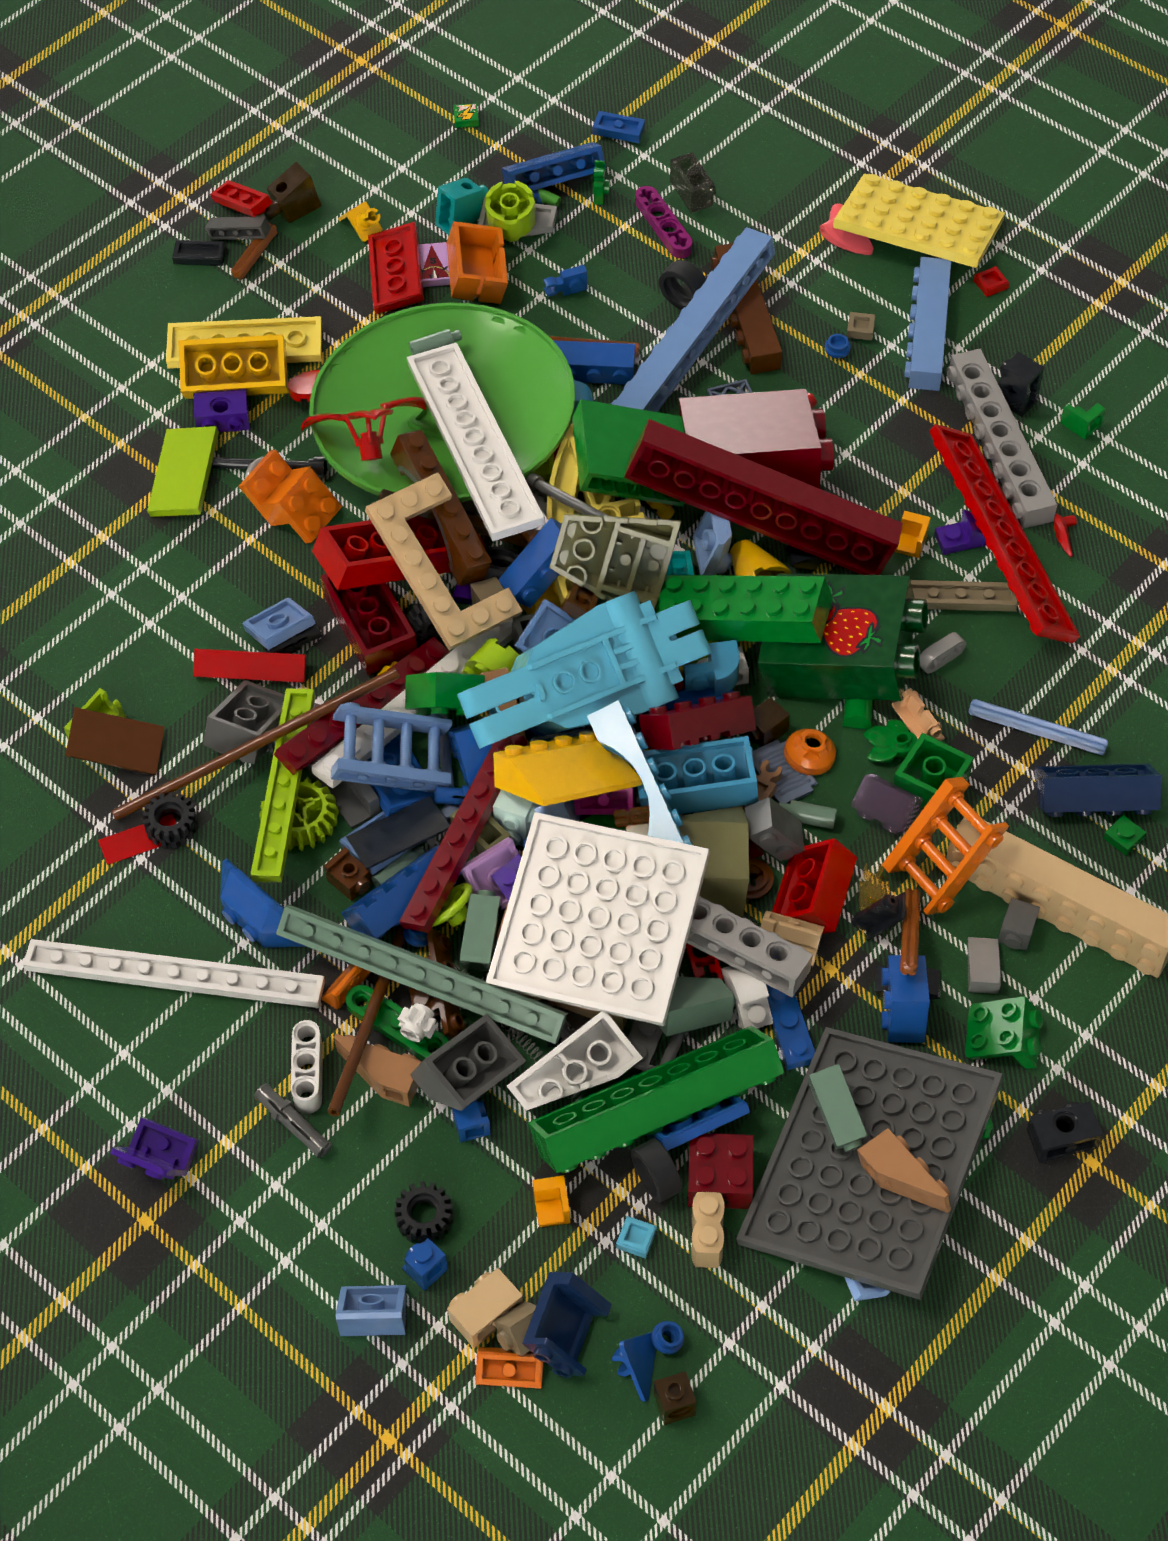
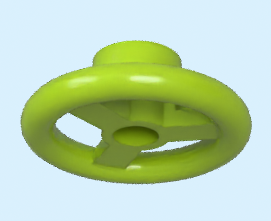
M462 883L451 889L433 926L447 921L452 927H455L466 919L468 908L465 904L469 901L470 894L473 893L471 884Z

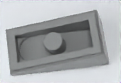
M968 937V992L999 994L1001 974L998 939Z

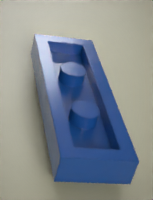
M766 984L769 993L767 999L773 1018V1024L771 1025L787 1070L810 1065L815 1049L796 996L794 995L792 998Z

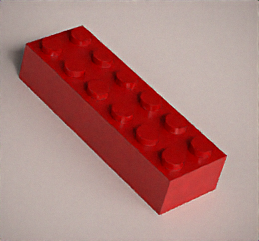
M419 516L407 520L406 522L437 573L451 572L448 566L449 560L437 522ZM371 520L321 527L312 552L337 591L406 579ZM479 536V538H480V540H481V542H482V544H483V546H484V548H485V545H486V544L483 542V540H482L481 537Z

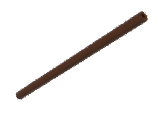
M401 924L398 925L392 941V945L403 948L405 943L404 928ZM381 975L378 977L329 1105L328 1113L331 1116L336 1117L340 1115L391 979Z

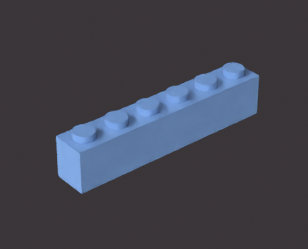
M921 257L920 267L914 268L913 282H917L918 286L913 285L911 301H916V304H911L910 320H914V323H909L908 338L913 339V341L907 344L906 358H911V362L906 361L904 377H909L908 388L940 390L951 261L946 259Z

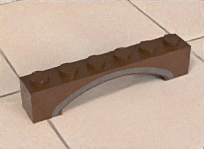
M422 430L398 435L390 455L401 476L406 475L413 483H416L438 472L452 494L451 500L432 508L431 511L446 547L449 560L448 566L458 585L462 586L483 580L492 561Z

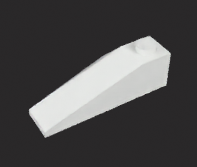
M601 1011L508 1084L507 1088L524 1110L527 1111L616 1079L643 1057L609 1014Z

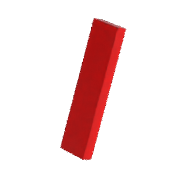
M194 649L193 677L306 682L307 655Z

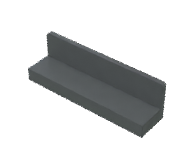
M333 746L308 764L306 768L315 781L319 780L322 787L327 786L330 793L335 796L336 806H338L340 815L348 826L353 829L381 813L379 797L369 784L342 781L332 789L312 774V765L335 747Z

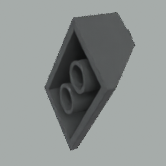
M486 1014L425 1058L410 1076L430 1100L462 1111L523 1065L526 1060L490 1016Z

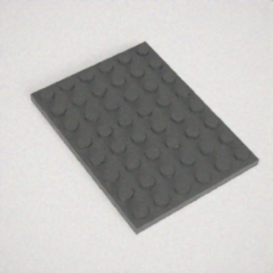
M826 1027L736 1238L738 1245L921 1300L1003 1083V1073ZM839 1064L867 1133V1137L862 1140V1144L865 1145L887 1128L896 1137L898 1135L902 1136L909 1145L910 1153L914 1158L920 1157L930 1169L932 1178L935 1181L940 1179L949 1189L951 1194L949 1196L951 1210L946 1213L881 1188L861 1166L857 1151L859 1148L849 1152H845L844 1148L836 1150L808 1086L809 1075Z

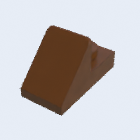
M573 583L560 609L576 620L594 608L599 597L595 596L593 592L585 587H580Z

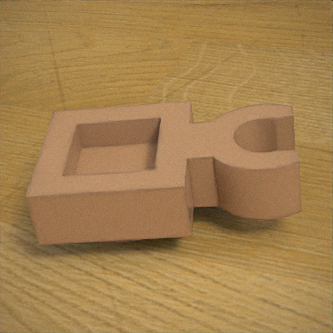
M768 760L762 762L760 775L756 774L758 801L768 797L772 798L777 791V784L775 783L782 777L781 766L775 772L767 771L769 769Z

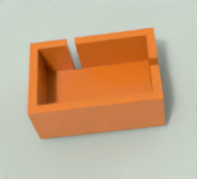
M453 221L446 242L451 298L474 301V298L477 297L479 302L501 304L508 285L502 228Z

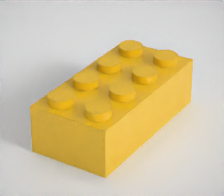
M283 334L178 340L180 388L185 399H194V393L246 389L247 396L289 393L286 341Z

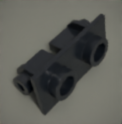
M902 892L896 897L894 895H884L880 900L870 905V909L865 908L855 913L852 919L853 926L866 931V940L869 941L905 919L907 910L905 906L906 893Z

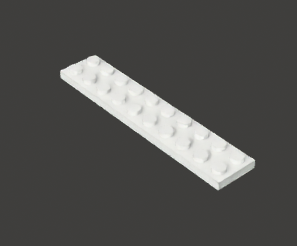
M457 342L407 357L408 366L492 541L545 525L544 516Z

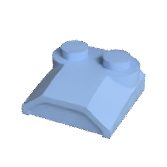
M707 511L704 512L693 534L700 575H723L730 568L732 562L731 554L728 553L732 538L730 522Z

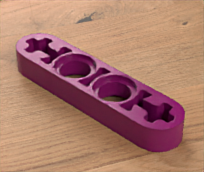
M650 186L638 188L635 193L636 207L671 255L676 258L690 256L692 253V239L659 193ZM659 211L664 215L657 217L653 216L652 213ZM667 227H672L675 229V231L669 233L665 232L663 229Z

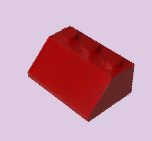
M835 838L804 846L805 851L794 855L788 860L772 912L824 926L823 934L836 930L857 857Z

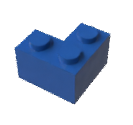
M471 723L449 729L447 736L453 757L459 761L465 785L469 786L470 789L493 744L479 749L469 726Z
M888 955L887 968H882L881 984L882 986H887V991L883 992V1008L887 1009V1011L881 1012V1029L887 1030L888 1042L925 1043L930 1004L925 956H918L917 973L911 976L909 974L903 975L900 972L901 955Z

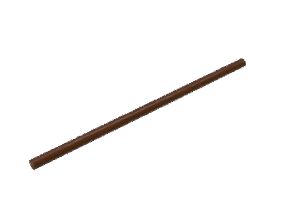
M396 667L113 809L112 814L117 821L145 807L146 804H151L150 799L153 797L159 800V794L164 793L165 797L169 795V792H175L337 710L340 704L350 703L400 678Z

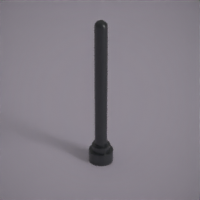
M314 456V458H309V461L285 460L292 470L311 467L318 477L325 478L327 475V460L324 456ZM213 457L211 468L247 469L256 459Z

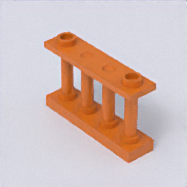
M963 777L944 780L882 864L888 873L907 871L930 896L932 900L923 910L926 915L939 912L944 913L952 907L954 897L991 849L996 848L1003 841V834L1009 827L1006 822L988 825L964 800V792L970 784ZM953 807L981 834L973 846L947 821V815ZM936 829H939L963 854L964 858L956 868L931 842V836ZM921 850L948 877L940 889L915 864V857Z

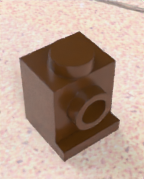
M346 847L324 865L327 881L351 901L358 895L364 894L372 883L371 871L369 869L366 870L364 865L352 856Z

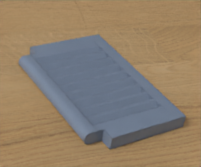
M777 739L752 751V758L758 775H760V766L765 760L769 761L768 772H775L779 766L782 767V777L775 783L777 784V791L773 797L778 804L780 802L790 804L791 800L797 801L813 793L812 787L818 783L812 775L799 773L789 766L784 757L786 741L780 743Z

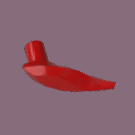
M1055 513L1054 531L1056 538L1063 550L1071 558L1073 554L1067 527L1075 526L1077 519L1074 515L1062 517Z

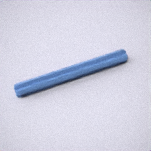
M973 699L969 707L970 715L1099 755H1104L1108 745V740L978 699Z

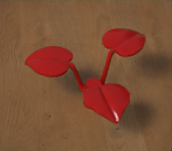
M406 397L382 403L380 408L370 411L360 410L348 414H318L306 418L301 425V430L303 431L306 427L321 421H344L355 441V447L360 449L361 461L382 459L381 444H384L385 421L387 415L393 414V409L391 408L412 406L426 410V401L422 397ZM381 416L377 436V432L372 431L371 419L376 420ZM365 418L367 432L360 433V439L350 419Z

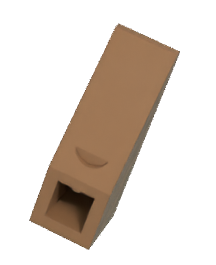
M335 1034L334 1039L337 1052L347 1061L355 1036ZM366 1043L356 1072L381 1098L410 1107L419 1087L410 1074L421 1061L410 1054L400 1055L391 1052L387 1047L380 1044L373 1046Z
M887 1128L857 1150L861 1166L881 1188L946 1213L951 1210L949 1202L951 1194L949 1189L940 1179L935 1181L932 1178L930 1169L920 1157L914 1158L910 1153L909 1145L902 1136L898 1135L896 1137Z

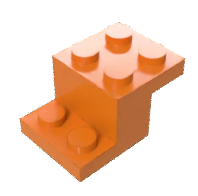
M277 450L269 451L238 486L271 526L290 524L305 544L312 543L318 536L321 527H325L342 507L311 467L292 470Z

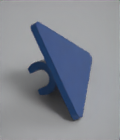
M652 1332L620 1341V1348L616 1349L611 1358L612 1361L623 1362L617 1374L619 1376L631 1375L642 1402L649 1400L656 1348L651 1340Z

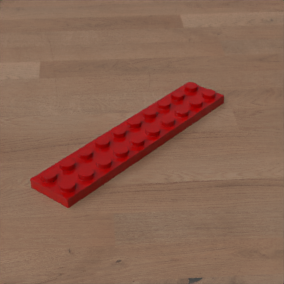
M935 424L929 430L934 440L933 444L941 453L945 467L954 478L955 486L962 493L966 507L971 511L976 520V526L983 533L987 547L992 551L997 560L998 568L1004 573L1009 589L1015 594L1020 610L1026 615L1030 623L1031 631L1038 637L1074 643L1080 635L974 437L970 433Z

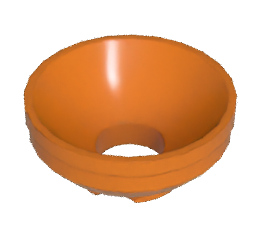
M805 728L797 730L789 736L784 746V757L789 766L795 771L805 775H820L827 772L833 766L836 748L833 741L825 733L816 729ZM808 738L817 739L821 746L816 748L810 747L806 744L805 740Z

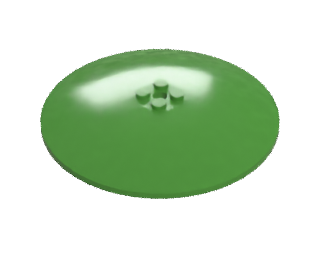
M436 303L400 310L371 322L356 331L334 350L317 375L310 397V417L325 413L348 414L360 410L370 411L380 408L382 403L401 398H424L408 366L407 357L412 356L409 342L449 329L450 332L459 330L462 340L457 341V344L524 478L544 464L556 451L570 427L575 407V385L572 371L560 348L546 333L515 314L485 305L470 303ZM427 404L426 410L412 406L391 408L393 409V414L386 416L383 433L384 444H381L383 458L377 460L361 461L360 449L355 447V441L344 421L326 420L311 425L316 444L328 463L352 484L378 496L382 489L397 492L414 484L408 476H401L390 453L398 435L422 430L459 501L472 500ZM381 416L376 420L371 419L372 431H376L377 436ZM365 418L350 419L360 439V433L367 432Z

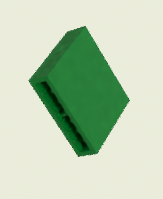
M580 399L572 417L580 491L683 507L685 502L624 478L630 456L648 419L684 433L682 416Z

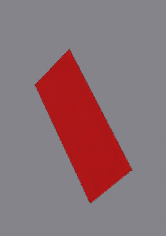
M173 814L160 819L159 823L163 826H172L176 824ZM144 824L98 840L107 865L161 846V842L155 845L152 839L149 840Z

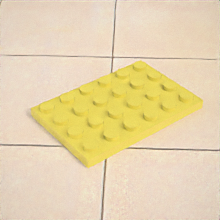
M863 174L834 218L833 228L977 268L1004 220L1005 212L998 211L994 207L976 205L969 200L954 199L947 194L929 192L922 187L904 185L900 181L882 179L875 174Z

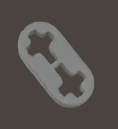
M956 632L948 634L920 654V667L927 674L936 671L959 656L966 647V641Z

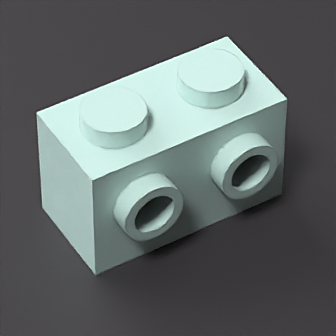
M501 790L493 805V817L511 835L515 846L520 845L524 847V839L528 837L533 816L536 812L534 809L536 803Z

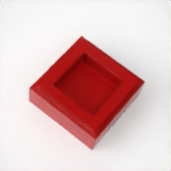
M996 266L974 275V282L986 297L1009 288V281Z

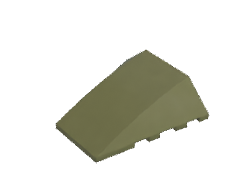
M565 514L549 568L580 587L583 586L602 600L610 601L635 591L640 604L650 600L655 611L681 521Z
M742 806L680 816L684 824L679 827L683 836L688 835L694 846L710 850L699 895L711 903L721 905L727 911L743 918L749 884L748 821ZM649 821L626 825L625 831L647 836Z

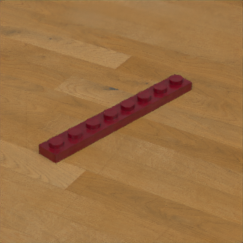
M435 637L431 638L388 669L396 667L400 678L351 703H357L360 707L382 709L405 690L406 675L426 673L450 652ZM335 711L319 718L276 749L274 756L292 775H295L344 739L345 722L333 720ZM356 723V729L359 728L362 724Z
M512 735L493 743L399 921L403 928L426 933L430 932L491 815L493 805L501 791L494 784L493 753L504 751L505 747L510 745L526 746L528 743L524 736Z

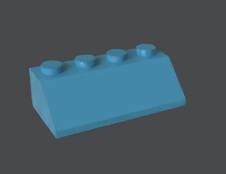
M748 736L704 742L692 746L686 745L676 750L645 751L648 759L653 757L660 773L656 777L659 784L665 783L672 797V799L668 800L671 810L677 809L679 815L758 802L757 778ZM642 782V785L637 786L642 820H647L650 817L649 803Z

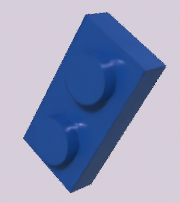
M599 111L592 127V134L639 143L645 129V119Z

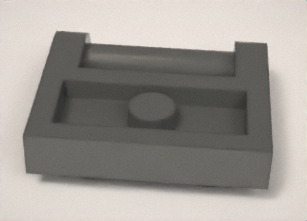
M638 1020L634 1021L628 1035V1040L643 1058L627 1070L628 1072L638 1075L656 1067L651 1064L664 1035V1032L658 1025ZM689 1031L670 1035L671 1038L660 1065L676 1058L683 1039H687Z

